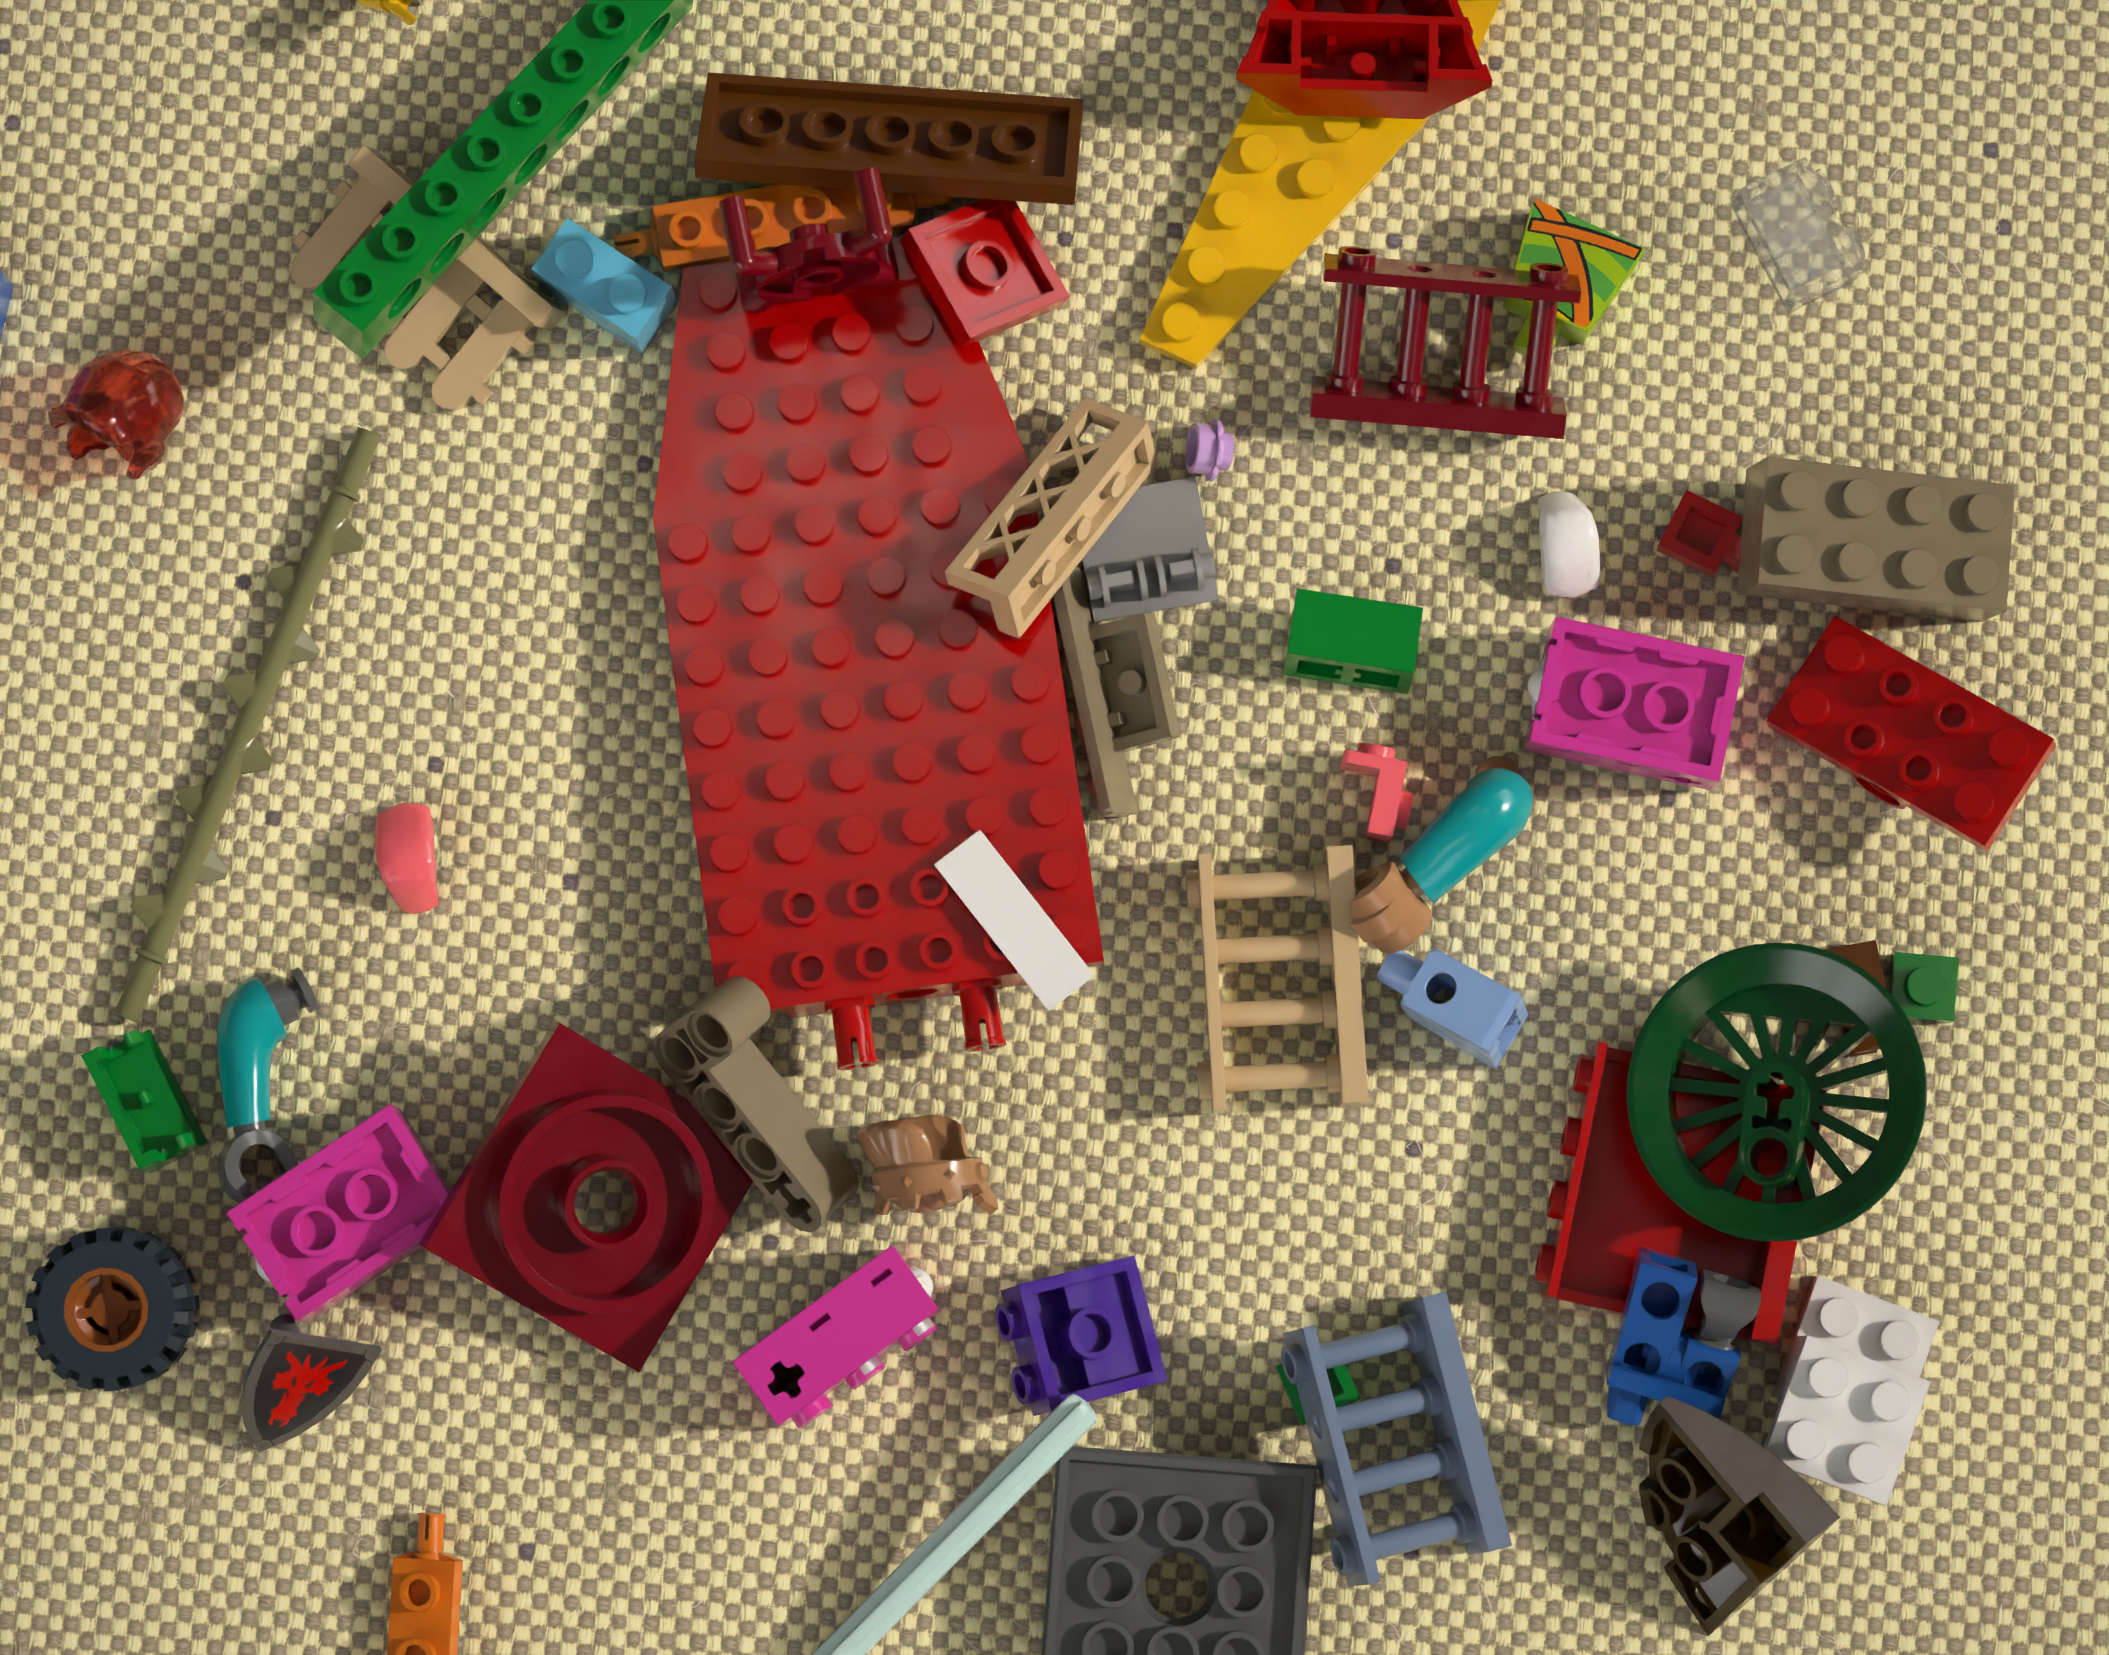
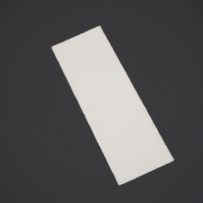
M981 830L977 831L934 864L1048 1011L1095 976Z

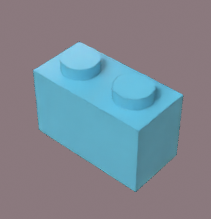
M568 217L531 269L540 287L641 354L645 352L678 304L673 288Z

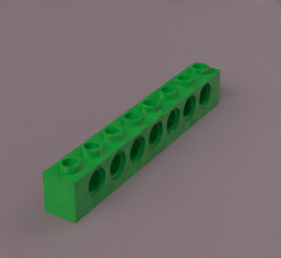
M588 0L313 291L314 320L361 359H364L693 8V0Z

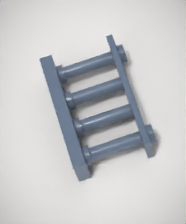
M1446 1292L1403 1302L1401 1304L1404 1316L1401 1317L1399 1324L1319 1344L1315 1325L1283 1333L1286 1346L1281 1351L1283 1369L1289 1382L1297 1386L1335 1537L1330 1542L1332 1559L1338 1573L1341 1576H1346L1348 1587L1380 1582L1375 1560L1457 1539L1461 1544L1464 1543L1467 1554L1491 1552L1512 1546ZM1407 1349L1410 1353L1415 1354L1421 1377L1417 1381L1416 1387L1339 1407L1335 1406L1326 1369ZM1424 1412L1426 1416L1431 1417L1437 1442L1433 1445V1450L1352 1471L1343 1437L1344 1432ZM1438 1475L1442 1479L1448 1480L1454 1503L1450 1507L1449 1514L1369 1535L1359 1496Z

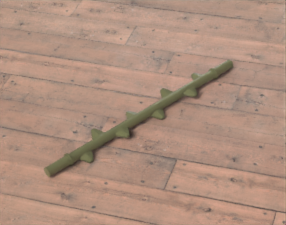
M357 427L334 484L330 483L327 488L331 491L301 564L271 568L267 579L282 596L285 603L256 672L226 676L223 682V688L240 708V711L210 783L183 787L177 793L176 799L194 822L164 893L136 896L130 907L146 926L148 932L141 949L136 948L135 950L138 956L114 1014L138 1023L162 964L167 965L168 960L165 959V956L195 884L226 879L229 869L211 845L241 774L271 770L274 760L256 737L287 663L316 660L319 655V647L302 626L331 556L360 552L365 543L364 539L347 518L354 501L359 502L361 496L358 495V491L381 436L374 432Z

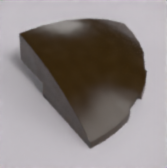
M1667 1396L1658 1403L1650 1414L1643 1429L1639 1449L1649 1455V1476L1639 1485L1643 1514L1647 1526L1663 1532L1666 1543L1674 1556V1559L1665 1565V1572L1707 1636H1709L1796 1560L1840 1516L1810 1484L1780 1458L1740 1430L1709 1413ZM1696 1589L1698 1590V1592L1700 1593V1595L1702 1596L1707 1605H1705L1698 1599V1597L1695 1594Z

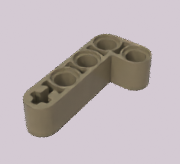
M733 976L696 1000L654 1038L652 1049L661 1068L781 1216L798 1230L813 1232L820 1228L857 1192L859 1187L857 1172L751 1041L750 1037L770 1018L771 1009L769 1001L754 982L745 977Z

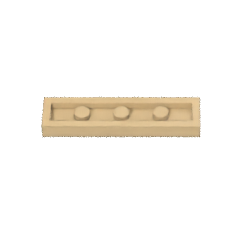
M1084 398L945 570L949 585L991 602L998 631L1018 639L1023 635L1158 463L1148 421ZM1091 423L1113 431L1104 441L1079 447L1078 439ZM1078 467L1079 474L1071 484L1044 490L1043 483L1051 473ZM1043 510L1044 518L1035 528L1009 534L1008 526L1017 516ZM1005 554L1008 555V563L995 579L973 571L982 560Z

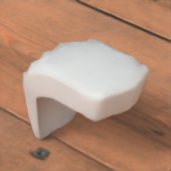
M1554 491L1543 495L1538 499L1541 570L1545 589L1551 595L1577 598L1596 589L1599 585L1600 551L1596 524L1592 512L1576 495L1564 491Z

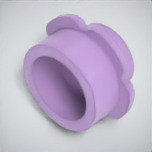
M1213 419L1209 424L1193 423L1189 429L1185 447L1187 472L1205 475L1206 481H1214L1218 476L1219 470L1227 471L1230 468L1234 453L1232 433L1224 432L1223 424L1219 419Z

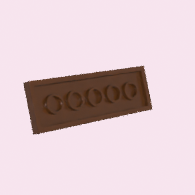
M708 72L694 159L695 178L856 190L853 174L858 170L874 167L879 169L883 192L1075 205L1083 99Z

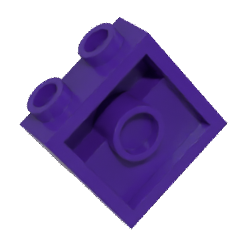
M1135 1255L1001 1290L1003 1303L996 1306V1324L1001 1337L1006 1342L1014 1341L1020 1366L1014 1367L1012 1370L1013 1389L1018 1401L1022 1405L1030 1404L1033 1416L1052 1412L1070 1394H1076L1086 1402L1168 1381Z

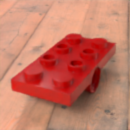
M1837 616L1833 617L1766 720L1769 728L1849 773L1859 786L1876 798L1898 809L1908 807L1986 853L2056 747L2054 738Z

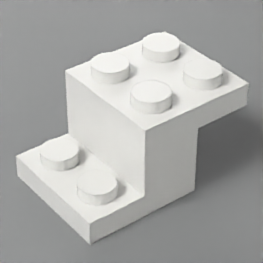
M1814 1276L1771 1397L1780 1400L1764 1448L1772 1452L1799 1474L1887 1506L1931 1384L1930 1381L1920 1378L1940 1321L1824 1277Z

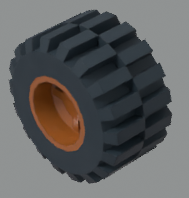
M129 1227L100 1228L89 1232H81L70 1237V1241L66 1244L56 1246L47 1255L49 1261L46 1265L37 1268L32 1278V1281L37 1282L34 1293L27 1294L25 1308H32L33 1321L26 1322L29 1336L36 1335L41 1346L35 1350L42 1361L50 1360L56 1366L53 1372L63 1380L71 1378L78 1382V1387L88 1390L100 1388L104 1389V1392L135 1387L158 1378L169 1370L168 1367L173 1362L179 1361L186 1352L187 1348L184 1346L188 1338L195 1335L198 1323L193 1322L194 1310L200 1309L199 1295L193 1296L191 1283L195 1282V1278L191 1269H184L179 1261L182 1256L174 1247H166L160 1242L162 1238L150 1232L142 1233L136 1231V1228Z

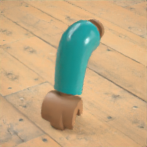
M1492 756L1478 764L1475 776L1468 781L1465 789L1429 823L1422 833L1400 855V859L1406 867L1405 869L1401 870L1393 861L1378 865L1355 876V886L1360 892L1350 902L1353 913V920L1350 925L1363 942H1372L1381 952L1388 954L1403 950L1415 942L1424 933L1432 918V912L1422 895L1426 894L1435 903L1522 832L1532 811L1533 793L1528 782L1521 777L1518 765L1512 759L1504 756Z

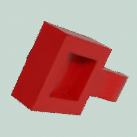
M1686 490L1656 551L1711 578H1714L1721 562L1728 565L1738 574L1741 536L1736 533L1743 517Z

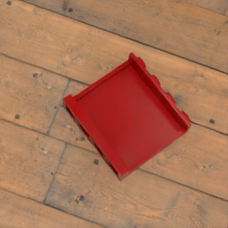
M1597 1042L1592 1046L1591 1055H1579L1575 1070L1572 1091L1583 1094L1578 1118L1568 1116L1563 1129L1560 1154L1570 1156L1565 1181L1555 1179L1550 1193L1547 1217L1557 1219L1552 1245L1541 1243L1537 1257L1534 1281L1544 1282L1542 1297L1622 1314L1640 1246L1695 1263L1698 1280L1683 1327L1700 1330L1705 1312L1701 1303L1699 1278L1701 1270L1706 1269L1759 1285L1761 1300L1758 1313L1750 1323L1739 1330L1736 1338L1765 1345H1777L1797 1241L1765 1242L1726 1234L1700 1222L1674 1203L1658 1186L1647 1170L1632 1135L1627 1109V1076L1633 1052L1610 1048L1608 1043ZM1682 1063L1678 1077L1732 1084L1741 1083L1740 1080L1723 1071ZM1780 1084L1778 1090L1767 1091L1766 1099L1776 1106L1777 1116H1779L1781 1101L1783 1099H1793L1794 1091L1784 1084ZM1676 1092L1677 1119L1732 1103L1739 1099ZM1742 1116L1681 1134L1691 1157L1701 1151ZM1812 1120L1811 1124L1819 1132L1821 1124ZM1807 1139L1805 1154L1811 1171L1816 1149ZM1740 1141L1702 1170L1720 1188L1739 1156ZM1772 1143L1762 1149L1757 1160L1758 1169L1762 1175L1771 1176L1783 1170L1788 1160V1152L1785 1145ZM1746 1177L1736 1196L1750 1201L1761 1202L1763 1188ZM1799 1182L1796 1186L1786 1191H1779L1777 1204L1803 1201Z

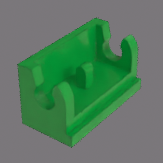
M1297 588L1283 675L1408 694L1415 670L1423 608Z
M149 1029L145 1032L133 1030L123 1034L122 1041L107 1048L104 1046L96 1047L81 1056L139 1170L153 1173L209 1142L152 1030Z

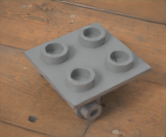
M1196 476L1140 486L1082 559L1094 623L1219 600L1215 581V564L1212 552L1209 550Z

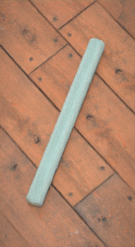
M1076 1394L1068 1395L811 1655H866L1096 1423L1097 1415L1091 1406Z

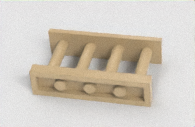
M1353 845L1327 846L1324 851V863H1313V870L1213 875L1211 853L1198 854L1197 870H1186L1185 874L1188 909L1200 908L1209 1061L1197 1062L1199 1100H1211L1212 1114H1225L1227 1110L1226 1092L1326 1087L1327 1093L1339 1092L1340 1107L1365 1106L1369 1102L1359 939L1358 934L1350 925L1353 920L1350 902L1356 897ZM1314 895L1315 901H1327L1328 926L1317 927V933L1216 939L1214 901ZM1318 959L1319 965H1331L1332 990L1321 991V997L1220 1003L1218 964ZM1322 1023L1323 1029L1335 1028L1336 1054L1325 1055V1061L1224 1067L1222 1028Z

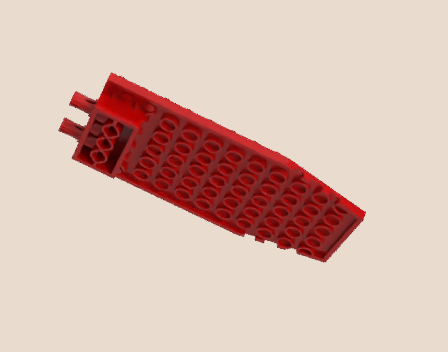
M902 236L892 237L899 270L898 280L893 285H862L851 291L834 296L831 285L810 289L812 300L778 303L760 314H750L743 308L736 272L732 268L731 261L683 267L653 513L715 987L730 977L741 976L754 982L763 991L769 1001L770 1013L785 1011L788 1019L832 1014L838 1070L856 1069L852 1046L854 1042L858 1044L862 1068L872 1067L879 1063L875 1052L869 1009L888 1004L951 995L960 996L965 1051H983L980 1032L981 1024L986 1025L989 1050L1007 1045L1006 1038L1003 1035L997 990L1027 985V983L934 866L935 863L979 830L986 836L1088 967L1104 965L1051 599L1018 639L998 631L989 600L949 585L945 575V570L1031 464L979 341L960 348L900 242ZM1038 511L1017 516L1008 526L1009 534L1035 528L1039 524ZM1005 554L982 560L973 571L995 579L1008 563V555Z

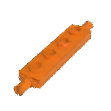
M779 184L653 206L650 219V229L613 234L615 249L626 257L631 258L655 254L664 272L683 270V267L731 261L718 204L719 201L728 197L741 196L744 198L751 234L755 240L757 250L791 242L789 232L806 224H826L828 233H841L850 229L861 228L863 224L857 190ZM884 192L892 234L906 232L914 226L915 209L948 203L953 204L951 196Z
M418 1513L417 1551L393 1558L387 1655H457L463 1560L449 1553H442L444 1518L446 1514Z

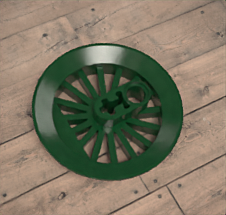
M1794 943L1754 944L1730 950L1698 965L1680 978L1655 1005L1638 1035L1630 1060L1627 1076L1628 1117L1636 1147L1647 1170L1667 1196L1686 1213L1718 1231L1739 1238L1765 1242L1798 1241L1823 1235L1854 1221L1877 1204L1899 1180L1915 1152L1924 1126L1928 1089L1926 1067L1921 1046L1906 1013L1889 991L1867 971L1848 959L1812 946ZM1724 1015L1751 1018L1762 1055L1761 1059L1756 1056ZM1766 1019L1782 1021L1778 1054H1776ZM1709 1021L1715 1024L1749 1066L1748 1070L1694 1042L1696 1036ZM1798 1022L1812 1023L1794 1055ZM1830 1025L1853 1027L1811 1061ZM1873 1034L1883 1058L1822 1075ZM1688 1052L1740 1080L1741 1083L1732 1084L1678 1077L1683 1060ZM1881 1074H1888L1889 1099L1821 1093ZM1780 1080H1783L1784 1084L1794 1091L1793 1099H1783L1781 1101L1779 1116H1777L1776 1106L1766 1099L1767 1091L1778 1090ZM1676 1092L1739 1099L1732 1103L1677 1119ZM1819 1107L1886 1113L1887 1116L1882 1133L1877 1140L1824 1112ZM1742 1116L1701 1151L1691 1157L1681 1134ZM1812 1120L1871 1151L1869 1157L1854 1174L1849 1171L1811 1124ZM1807 1139L1842 1182L1834 1189L1819 1196L1817 1195L1805 1154ZM1740 1141L1739 1156L1720 1188L1702 1170ZM1769 1144H1784L1788 1152L1786 1166L1775 1175H1762L1758 1169L1757 1162L1759 1153ZM1746 1177L1763 1188L1761 1202L1750 1201L1736 1196ZM1799 1182L1803 1201L1777 1204L1779 1191H1786L1796 1186Z

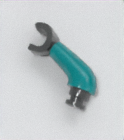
M298 967L289 971L290 979L283 983L278 977L265 984H262L255 975L246 979L234 989L222 1006L217 1026V1056L226 1127H233L234 1137L226 1142L219 1154L218 1177L221 1188L230 1199L239 1204L248 1198L252 1184L241 1175L239 1168L240 1157L250 1146L260 1145L268 1149L282 1173H286L299 1165L291 1148L284 1139L271 1131H267L265 1125L266 1120H271V1058L278 1042L287 1038L284 1026L298 1020L297 1011L306 1008L309 1013L319 1009L312 988Z

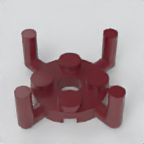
M864 168L853 174L862 213L863 227L841 233H828L826 224H806L789 232L791 242L779 246L756 249L743 197L733 196L719 201L718 204L731 265L736 272L743 308L748 313L760 314L778 303L812 300L810 289L831 285L834 296L851 291L862 285L891 286L898 280L899 270L892 243V228L878 168Z

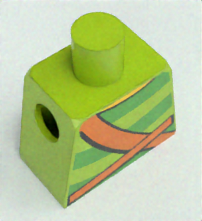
M1535 199L1524 227L1513 269L1530 271L1531 264L1552 263L1568 268V274L1578 275L1581 287L1580 304L1558 302L1553 347L1559 335L1575 343L1583 344L1634 273L1645 249ZM1505 297L1503 308L1525 319L1512 348L1520 355L1526 357L1533 299Z

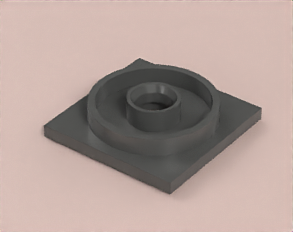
M1072 1446L1056 1462L1042 1655H1304L1318 1465ZM1171 1553H1184L1196 1558L1204 1566L1209 1578V1593L1204 1604L1195 1613L1180 1618L1169 1617L1158 1612L1149 1602L1145 1591V1580L1150 1567L1159 1558Z

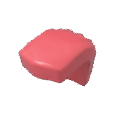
M399 803L384 811H380L376 816L375 846L376 860L382 881L393 900L403 912L416 914L430 911L438 906L434 824L430 809L424 804Z

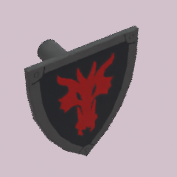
M283 1314L277 1316L271 1322L269 1331L255 1352L243 1381L240 1403L244 1426L257 1450L262 1452L295 1438L324 1420L351 1396L382 1351L381 1347L302 1334L292 1315Z

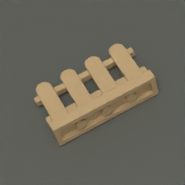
M365 145L361 146L347 163L361 175L353 186L342 180L333 191L341 201L312 236L306 231L301 230L292 241L300 251L292 260L290 272L293 280L299 286L315 290L385 216L384 213L392 204L395 205L415 184L412 179L379 151ZM477 237L428 289L406 317L403 316L392 328L395 331L386 341L384 353L387 361L392 366L402 370L415 369L426 358L436 365L442 372L434 380L431 392L434 401L440 407L452 411L461 410L473 398L484 405L493 394L485 386L489 378L514 348L519 353L525 355L534 344L526 336L531 327L535 324L537 327L551 331L566 311L482 239ZM486 284L502 296V299L494 308L478 295ZM468 308L483 322L455 356L451 357L438 343Z

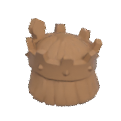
M924 1115L904 1120L879 1121L867 1124L859 1129L857 1138L865 1155L874 1167V1170L871 1172L875 1191L873 1215L889 1214L891 1201L900 1207L902 1211L914 1213L935 1212L960 1203L970 1192L977 1206L990 1215L998 1210L997 1198L986 1180L988 1178L987 1166L983 1163L982 1157H969L964 1126L956 1120L946 1116L942 1117L941 1115Z

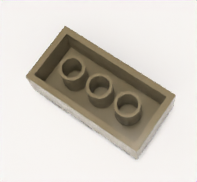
M1767 456L1746 469L1737 594L1979 622L1985 621L2007 611L2015 485Z

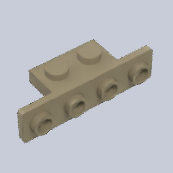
M1076 567L1051 598L1053 617L1059 622L1064 645L1060 653L1061 666L1067 680L1073 686L1077 709L1074 712V726L1078 738L1086 747L1091 770L1087 775L1090 797L1094 804L1099 807L1101 816L1127 817L1137 814V805L1125 752L1180 738L1181 732L1155 614L1141 613L1097 625L1093 620L1084 568Z

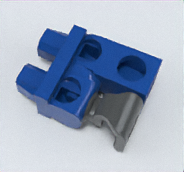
M1639 1246L1630 1288L1606 1365V1379L1609 1386L1607 1417L1629 1425H1640L1648 1398L1662 1401L1667 1396H1670L1720 1419L1726 1401L1725 1397L1730 1389L1740 1360V1348L1734 1346L1731 1341L1736 1338L1737 1333L1742 1327L1756 1317L1761 1300L1759 1285L1702 1269L1699 1278L1701 1303L1705 1312L1701 1321L1702 1324L1699 1332L1692 1334L1682 1331L1698 1280L1695 1263Z

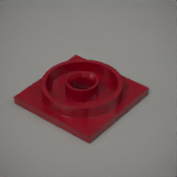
M554 1020L419 1245L628 1367L640 1372L754 1181L686 1098ZM601 1171L618 1172L628 1180L633 1193L632 1206L627 1210L622 1223L618 1227L605 1232H595L586 1229L579 1222L575 1212V1197L579 1187L588 1177Z

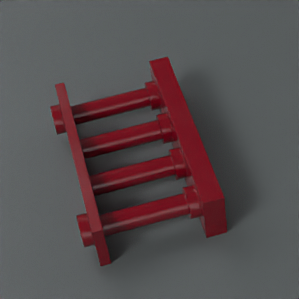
M1357 246L1341 247L1338 250V254L1324 253L1323 281L1342 284L1333 370L1327 371L1326 377L1312 376L1310 417L1564 439L1567 418L1564 397H1554V392L1548 389L1558 302L1580 304L1581 287L1578 275L1568 274V268L1552 263H1534L1530 265V271L1376 258V251ZM1367 285L1405 288L1396 375L1389 378V382L1364 380V375L1358 372ZM1431 291L1469 294L1460 380L1453 382L1452 388L1427 386V380L1421 378ZM1494 296L1533 299L1523 386L1517 387L1516 393L1490 391L1491 387L1485 383Z

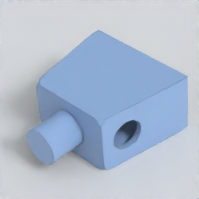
M1434 948L1429 952L1424 962L1403 950L1388 954L1377 975L1378 981L1404 995L1400 1004L1407 1017L1494 1069L1498 1068L1528 1017V1012L1520 994ZM1442 989H1452L1455 991L1453 998L1446 1003L1437 1004L1433 1001L1436 993Z

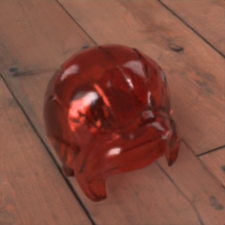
M130 349L111 351L95 357L80 369L71 381L64 402L48 411V419L53 428H59L67 423L72 424L67 433L66 449L71 458L77 461L83 459L92 450H106L113 447L125 460L130 462L126 476L131 480H137L145 470H154L158 464H162L164 461L163 455L166 454L165 449L167 446L166 439L180 422L183 414L184 396L178 378L159 358Z

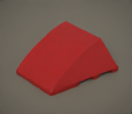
M1269 0L1265 10L1261 12L1256 24L1255 35L1236 73V80L1295 115L1397 119L1427 118L1491 88L1493 81L1487 65L1481 62L1472 39V26L1468 17L1463 16L1458 0Z

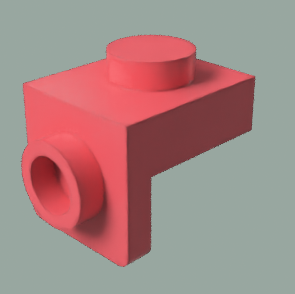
M1358 743L1356 751L1344 750L1339 769L1376 777L1364 839L1389 844L1393 838L1395 828L1407 829L1414 793L1402 791L1408 762L1394 759L1395 749L1372 743Z

